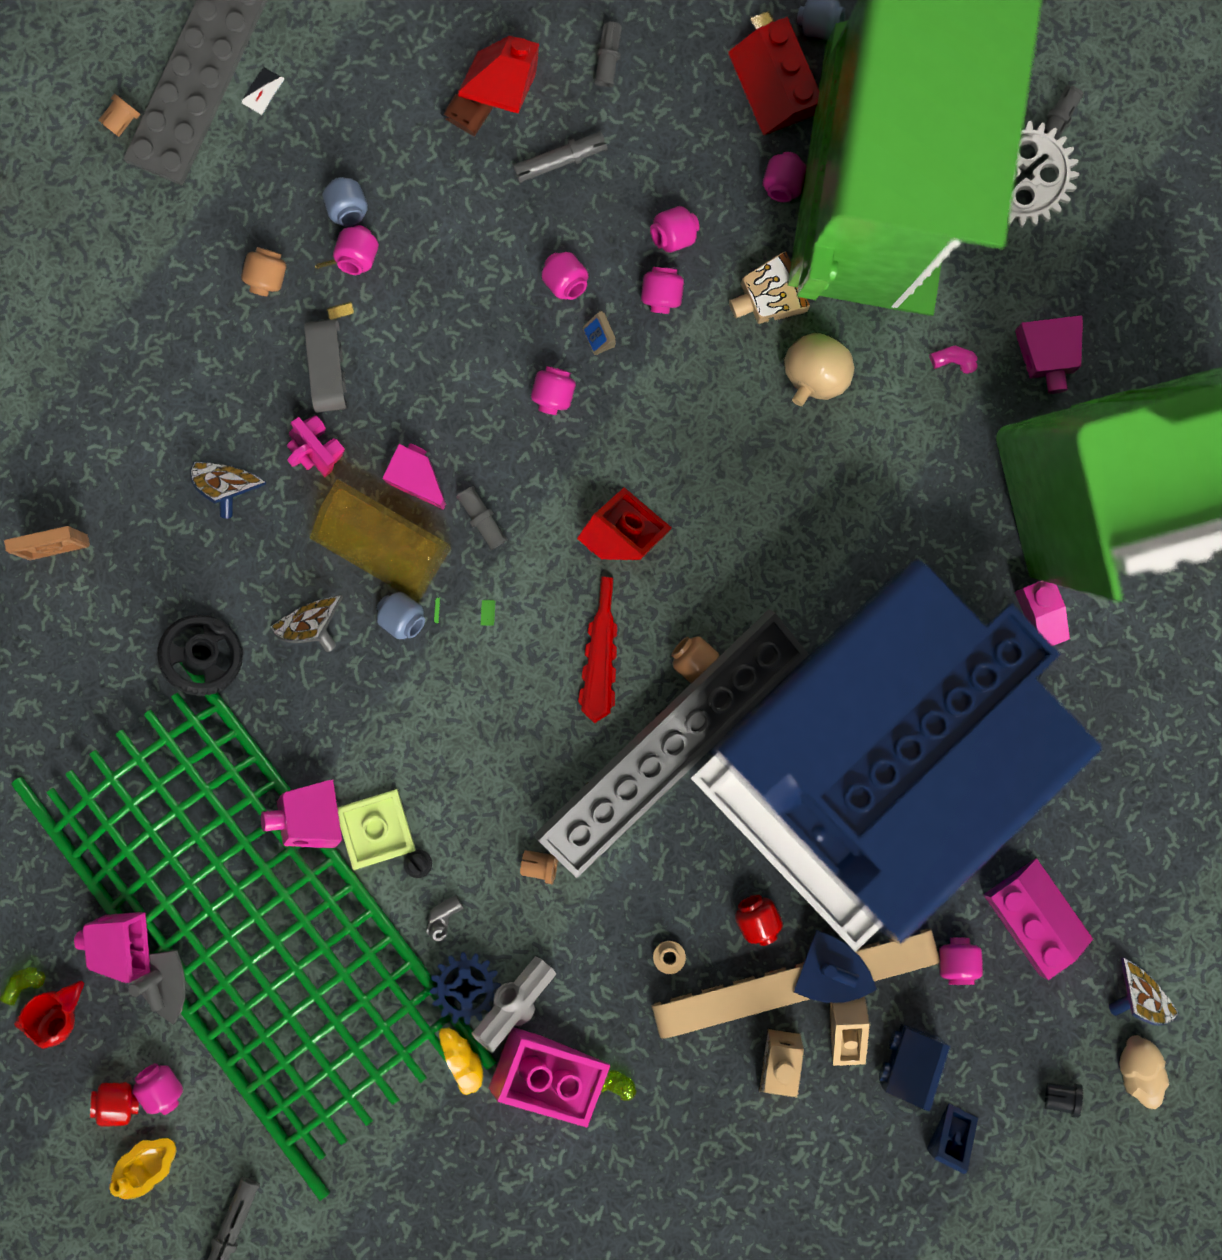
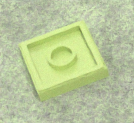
M398 789L337 807L340 828L353 870L416 851Z

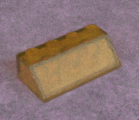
M338 479L319 509L310 536L311 540L396 590L407 594L417 602H420L451 550V547L445 541Z

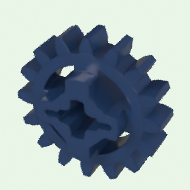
M461 952L460 960L455 961L451 955L448 956L450 965L446 967L439 963L438 968L442 972L441 975H432L431 977L433 981L438 983L437 987L430 989V993L438 994L439 997L433 1002V1005H443L444 1008L440 1015L444 1017L449 1012L452 1013V1023L455 1024L459 1017H464L466 1025H469L471 1016L474 1015L479 1021H482L481 1012L484 1009L490 1012L492 1009L489 1003L491 1000L494 1001L493 989L501 987V983L492 981V978L498 974L497 970L488 972L487 967L490 961L485 960L481 964L478 963V954L476 953L472 956L471 960H467L465 952ZM470 966L480 970L486 980L477 981L472 977ZM458 967V976L452 983L444 984L446 976ZM462 979H468V983L471 985L481 986V988H474V990L469 991L468 997H463L460 991L449 990L450 988L460 986ZM479 993H486L482 1003L473 1009L472 1001ZM444 996H454L459 1000L461 1010L452 1007Z

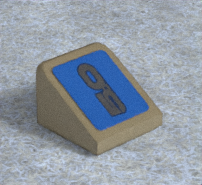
M602 311L598 312L584 325L583 330L594 355L615 347V336L605 313Z

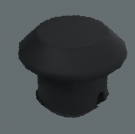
M421 849L408 853L403 862L406 873L413 878H423L428 875L432 868L430 855Z

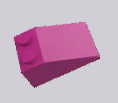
M513 1027L508 1035L489 1090L500 1103L588 1127L611 1065L541 1035Z

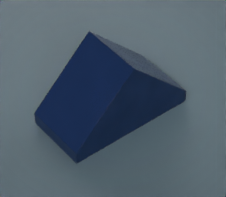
M948 1104L927 1147V1151L935 1160L965 1174L969 1167L978 1118Z

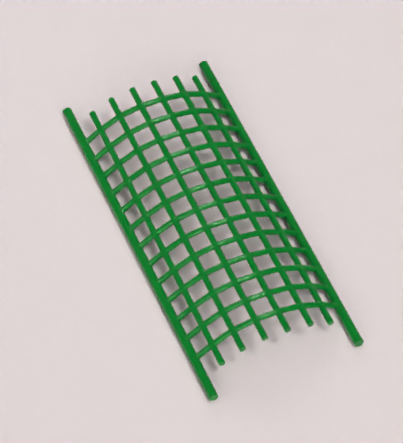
M179 662L193 682L205 683L204 675L189 673L184 668L183 663ZM218 692L205 695L211 706L196 715L180 694L175 693L171 698L187 718V721L167 732L152 710L147 711L144 716L161 738L139 752L123 730L117 732L115 735L132 756V759L114 772L97 750L92 751L89 756L106 779L89 792L73 770L68 771L65 776L82 797L71 809H69L54 788L46 792L63 815L57 823L23 777L17 778L11 785L107 915L124 914L119 907L127 901L135 913L145 912L147 929L160 945L153 953L174 950L172 946L185 936L199 954L187 966L181 960L185 980L199 998L191 1005L185 997L181 1015L318 1200L321 1201L330 1191L294 1144L297 1140L303 1138L318 1160H322L326 1154L310 1131L324 1122L340 1145L344 1144L348 1139L331 1118V1115L347 1103L350 1104L364 1125H369L373 1120L356 1096L375 1082L392 1105L397 1103L400 1099L382 1076L403 1060L420 1083L423 1082L427 1077L410 1053L428 1039L446 1062L441 1042L435 1033L449 1021L459 1035L468 1041L472 1051L479 1055L481 1063L486 1070L491 1068L497 1061L471 1035L473 1030L469 1025H466L463 1017H459L456 1024L452 1023L453 1014L449 1012L433 1025L429 1026L415 1007L429 995L434 1001L439 998L438 994L430 993V989L437 987L438 983L431 979L432 975L336 848H319L327 859L311 870L297 851L301 847L283 845L281 830H274L272 833L285 849L267 862L264 861L251 842L267 831L264 832L262 826L246 836L232 816L251 804L261 817V812L267 810L258 798L273 788L279 796L292 790ZM217 712L230 731L214 741L200 721ZM193 726L207 746L187 758L173 739ZM233 738L238 740L249 755L248 758L235 766L232 765L220 749V746ZM166 744L180 764L159 778L145 758ZM212 752L226 772L206 784L193 764ZM253 763L257 765L269 781L254 792L239 774V772ZM138 764L152 784L132 798L119 781V778ZM185 770L199 790L178 804L165 787V784ZM232 778L245 795V798L226 810L212 790ZM112 785L125 805L108 818L94 798ZM155 791H158L171 811L154 824H151L138 804ZM205 796L219 816L198 831L184 810ZM86 805L89 806L101 823L91 835L86 832L75 817ZM131 811L145 831L127 844L114 824ZM177 817L191 837L174 850H171L157 831ZM224 822L239 842L218 857L203 837ZM68 823L82 840V843L76 849L62 831ZM106 831L121 849L110 861L106 859L95 844V841ZM150 837L165 857L147 870L133 850ZM197 843L211 863L191 877L177 857ZM244 848L258 868L237 883L223 863ZM87 849L102 867L96 874L92 872L81 857ZM290 855L304 875L285 889L271 868ZM125 857L140 875L129 887L126 886L114 869ZM170 863L184 883L169 896H166L153 876ZM331 865L346 883L344 887L333 895H330L317 877V875ZM216 869L230 889L213 903H210L197 883ZM106 875H108L121 893L115 900L112 899L100 882ZM264 875L278 894L257 910L243 889ZM310 882L324 901L305 915L291 897V894ZM145 883L160 902L148 914L133 895ZM190 890L204 910L186 923L172 903ZM351 891L366 910L352 921L348 919L336 903ZM236 895L250 916L230 930L216 910ZM284 901L298 921L277 936L263 918V915ZM330 908L343 928L324 941L310 921ZM163 910L167 911L179 927V930L168 939L164 937L152 921ZM209 916L221 931L223 937L206 949L192 929ZM370 917L385 935L383 939L371 948L356 929ZM256 922L270 942L250 956L236 936ZM303 927L318 947L296 962L282 942ZM349 934L363 954L344 967L330 947ZM229 942L243 963L226 976L212 958V955ZM390 943L405 962L391 974L375 955ZM273 949H276L289 966V969L270 983L256 963ZM323 953L337 974L317 989L302 969ZM369 960L383 980L364 994L350 974ZM203 962H205L219 981L207 992L204 991L191 973ZM249 969L263 989L245 1002L231 982ZM409 969L425 988L411 1000H409L395 981ZM295 975L310 995L290 1010L276 989ZM343 980L357 998V1001L339 1015H336L322 995ZM389 987L403 1006L384 1021L370 1000ZM222 989H225L238 1007L226 1019L211 1000ZM269 996L283 1016L265 1029L251 1009ZM444 996L445 999H446V1001H447L452 1007L456 1008V1007L453 1005V1003L450 1001V999H449L447 996ZM313 1002H316L330 1022L310 1036L295 1016ZM203 1005L218 1024L211 1031L196 1012ZM443 1005L438 1006L442 1011L444 1008ZM363 1006L377 1027L360 1041L356 1042L342 1022ZM409 1013L423 1033L404 1047L390 1027ZM243 1015L258 1034L246 1045L230 1026ZM286 1023H289L303 1043L285 1056L271 1035ZM335 1028L349 1049L330 1063L316 1045V1042ZM222 1032L226 1034L238 1050L231 1057L216 1039ZM383 1033L397 1054L376 1069L362 1049ZM262 1042L266 1044L278 1061L267 1071L262 1069L250 1053ZM309 1049L323 1070L305 1083L291 1062ZM355 1055L369 1073V1076L350 1090L336 1072V1069ZM242 1058L257 1076L251 1083L247 1081L235 1065ZM281 1069L286 1071L298 1087L286 1098L282 1096L270 1079ZM329 1076L343 1096L325 1109L311 1089ZM262 1084L277 1103L270 1110L255 1091ZM302 1095H304L318 1114L305 1125L290 1106ZM281 1111L284 1112L297 1130L290 1136L287 1135L274 1117Z

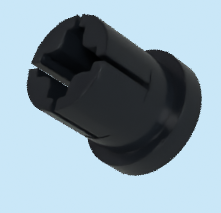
M1047 1083L1045 1096H1048V1098H1045L1044 1101L1045 1109L1070 1113L1071 1117L1079 1118L1083 1104V1086L1081 1084L1067 1086Z

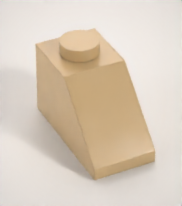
M865 996L844 1003H830L833 1066L866 1064L870 1024Z

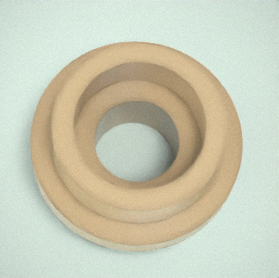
M664 941L655 948L653 960L658 970L666 974H674L684 966L686 955L679 943ZM666 952H673L676 955L673 963L668 964L663 960Z

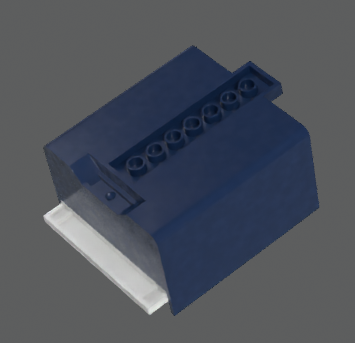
M915 559L881 586L709 751L713 757L691 779L856 952L877 931L902 944L1102 750V747L1036 679L1061 654L1013 604L1007 605L985 626L926 564L919 559Z

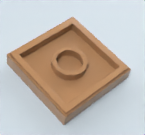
M70 526L4 540L6 552L27 560L83 549L90 545L88 534Z

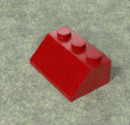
M788 16L759 27L728 52L763 136L815 115L820 91Z

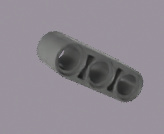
M337 319L305 322V340L314 411L317 413L348 409V402L345 403L344 393L347 392L345 372H342L340 362H343L342 344L337 336V331H340L339 322Z

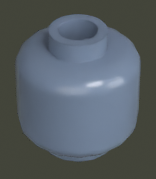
M807 0L805 6H800L798 10L797 24L802 26L803 34L807 38L828 40L835 24L845 21V8L841 7L839 0Z
M336 178L325 187L322 193L329 218L339 225L350 227L358 224L368 210L363 190L360 184L353 179Z
M397 592L391 596L387 595L378 603L377 623L396 639L413 638L423 628L425 624L424 609L407 594Z

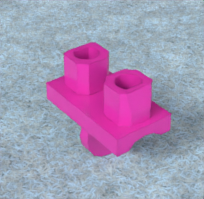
M317 415L304 421L298 417L291 422L293 428L289 432V436L293 440L287 444V447L292 454L289 456L288 462L291 466H297L301 463L306 470L315 465L320 473L326 477L333 471L334 464L343 456L344 447L335 438L324 445L321 444L317 438L325 433L326 428Z

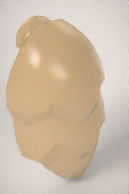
M1138 1035L1131 1036L1126 1042V1047L1122 1052L1119 1062L1127 1093L1137 1098L1146 1108L1156 1109L1162 1104L1165 1090L1169 1086L1164 1058L1157 1046L1151 1041Z

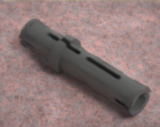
M598 131L577 141L574 138L570 139L568 144L517 164L514 163L513 167L519 183L573 162L577 165L582 163L583 158L608 150L606 143H604L605 139L602 132Z
M247 1177L240 1178V1183L218 1235H214L211 1245L213 1247L207 1260H229L231 1253L236 1252L238 1247L236 1241L247 1218L257 1189L260 1187L259 1182ZM241 1200H243L244 1202L242 1204L240 1212L237 1216L235 1223L233 1224V1218L236 1214V1211ZM229 1233L230 1235L224 1247L222 1255L218 1256L223 1245V1242L226 1238V1235Z

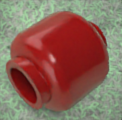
M753 895L740 902L738 905L739 909L735 914V920L744 939L751 944L759 943L761 946H766L776 941L778 938L777 934L783 927V921L774 902L761 895Z
M127 1082L101 1083L97 1091H92L90 1118H95L97 1125L125 1126L129 1124L131 1114H138L139 1101L133 1094L131 1084Z

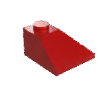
M509 35L478 51L459 89L458 96L519 113L536 75L540 44Z
M622 488L592 516L577 539L600 559L641 560L668 534L672 527L626 488Z

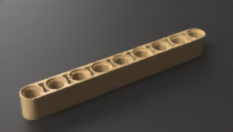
M931 929L920 930L921 934L910 935L902 944L891 938L889 943L880 945L879 942L862 946L858 949L859 951H856L870 970L874 981L929 967L940 962ZM804 962L796 964L794 969L786 970V968L764 973L765 977L755 979L752 976L734 981L732 986L723 987V985L702 990V994L692 996V993L672 998L670 1003L661 1005L660 1002L653 1004L652 1010L660 1038L674 1037L809 1000V998L793 992Z

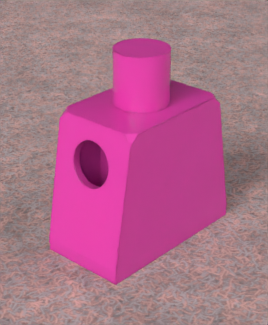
M1082 316L1023 322L1015 330L1029 377H1046L1049 394L1067 391L1065 374L1075 373L1081 367Z
M333 780L285 792L277 800L278 810L261 812L262 830L264 832L281 830L282 843L285 846L336 848L342 841Z
M145 912L105 915L86 923L83 930L78 931L75 935L74 945L78 950H85L86 966L90 971L124 983H130L151 972Z

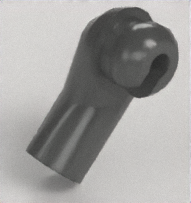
M457 895L430 910L427 933L433 941L440 942L446 938L450 916L464 909Z

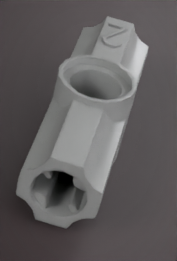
M535 956L514 982L505 983L497 989L493 998L495 1006L471 1035L493 1053L515 1025H523L532 1018L535 1011L533 1002L555 977L556 972L542 959Z

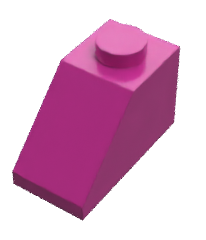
M399 444L382 479L386 484L444 510L446 502L429 458L425 456L426 451L413 444H409L408 448Z
M1040 581L1015 592L1025 618L1053 646L1070 639L1066 606L1057 585Z

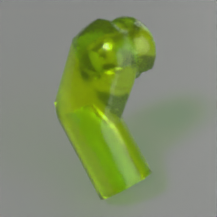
M28 967L14 972L0 996V1001L14 1006L23 989H27L30 986L35 989L42 987L46 977L45 973L37 971L35 967Z
M612 1070L608 1072L600 1093L609 1090L619 1095L624 1101L632 1100L636 1095L634 1081L618 1071Z

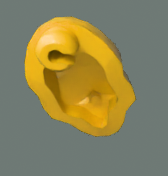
M450 1027L440 1029L441 1046L446 1062L458 1083V1089L465 1095L475 1093L483 1082V1066L479 1055L472 1051L468 1041Z
M163 1138L154 1141L142 1140L136 1144L129 1153L123 1155L117 1162L109 1187L111 1194L123 1199H133L151 1191L155 1184L162 1181L170 1173L171 1163L177 1152L175 1142L169 1138Z

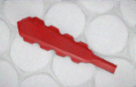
M601 577L598 612L594 617V621L589 623L588 634L592 638L591 642L586 644L585 656L588 658V664L583 666L582 671L585 687L580 690L578 703L582 706L581 711L594 723L609 715L611 708L615 706V692L611 690V684L616 681V669L612 666V661L617 658V647L613 644V639L617 636L618 626L613 622L611 614L614 581L612 577Z

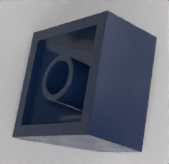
M901 1024L899 1031L894 1030L891 1035L889 1049L893 1051L889 1063L884 1061L882 1064L879 1081L883 1082L881 1087L885 1092L919 1108L930 1111L950 1046L939 1036Z

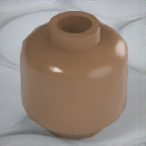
M257 247L256 252L252 251L246 255L241 279L244 283L250 285L249 292L268 297L269 291L277 292L281 289L287 268L286 262L281 259L282 254Z
M686 637L673 650L671 654L674 658L672 665L680 675L692 683L719 657V653L701 637H693L691 639Z

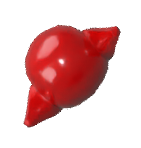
M78 981L62 988L58 992L48 991L34 996L17 1017L15 1027L21 1030L27 1038H30L40 1048L44 1049L62 1043L68 1038L74 1028V1010L84 987V982Z

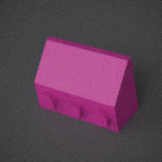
M1037 858L983 894L1036 972L1047 980H1050L1074 963L1093 940Z

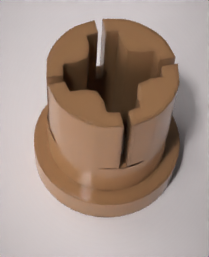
M114 93L111 97L112 103L98 121L120 137L133 118L138 119L141 114Z
M525 850L522 860L525 861H521L520 874L522 876L543 879L545 883L553 884L556 877L558 860L551 853L546 854Z

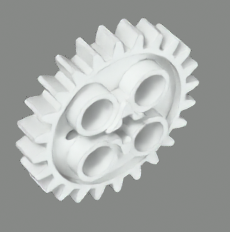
M1028 121L1025 130H1022L1020 147L1031 145L1036 151V156L1032 159H1024L1020 154L1018 155L1015 181L1020 176V169L1027 171L1043 154H1047L1048 159L1034 169L1030 176L1031 181L1025 178L1013 190L1008 225L1013 222L1014 218L1019 219L1020 227H1023L1026 219L1030 218L1033 226H1036L1038 224V216L1040 215L1046 222L1051 219L1049 210L1059 214L1062 209L1058 202L1068 204L1071 200L1065 194V191L1074 192L1076 190V186L1069 182V180L1076 179L1079 176L1078 172L1070 171V168L1078 163V159H1068V156L1074 151V147L1066 149L1062 147L1067 137L1064 136L1056 140L1054 138L1057 131L1056 128L1052 129L1048 134L1044 133L1045 123H1041L1038 130H1033L1032 122ZM1044 168H1052L1057 174V179L1054 182H1045L1040 177V171ZM1020 190H1027L1032 194L1033 200L1028 205H1022L1017 202L1016 193Z

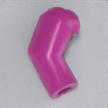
M950 346L929 354L934 369L955 363L960 365L961 371L968 374L976 371L978 367L976 354L959 346Z

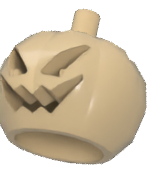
M812 333L799 338L788 348L784 359L785 374L798 389L792 399L798 406H803L809 396L816 399L829 400L843 394L850 386L854 375V363L850 351L837 340L821 333Z

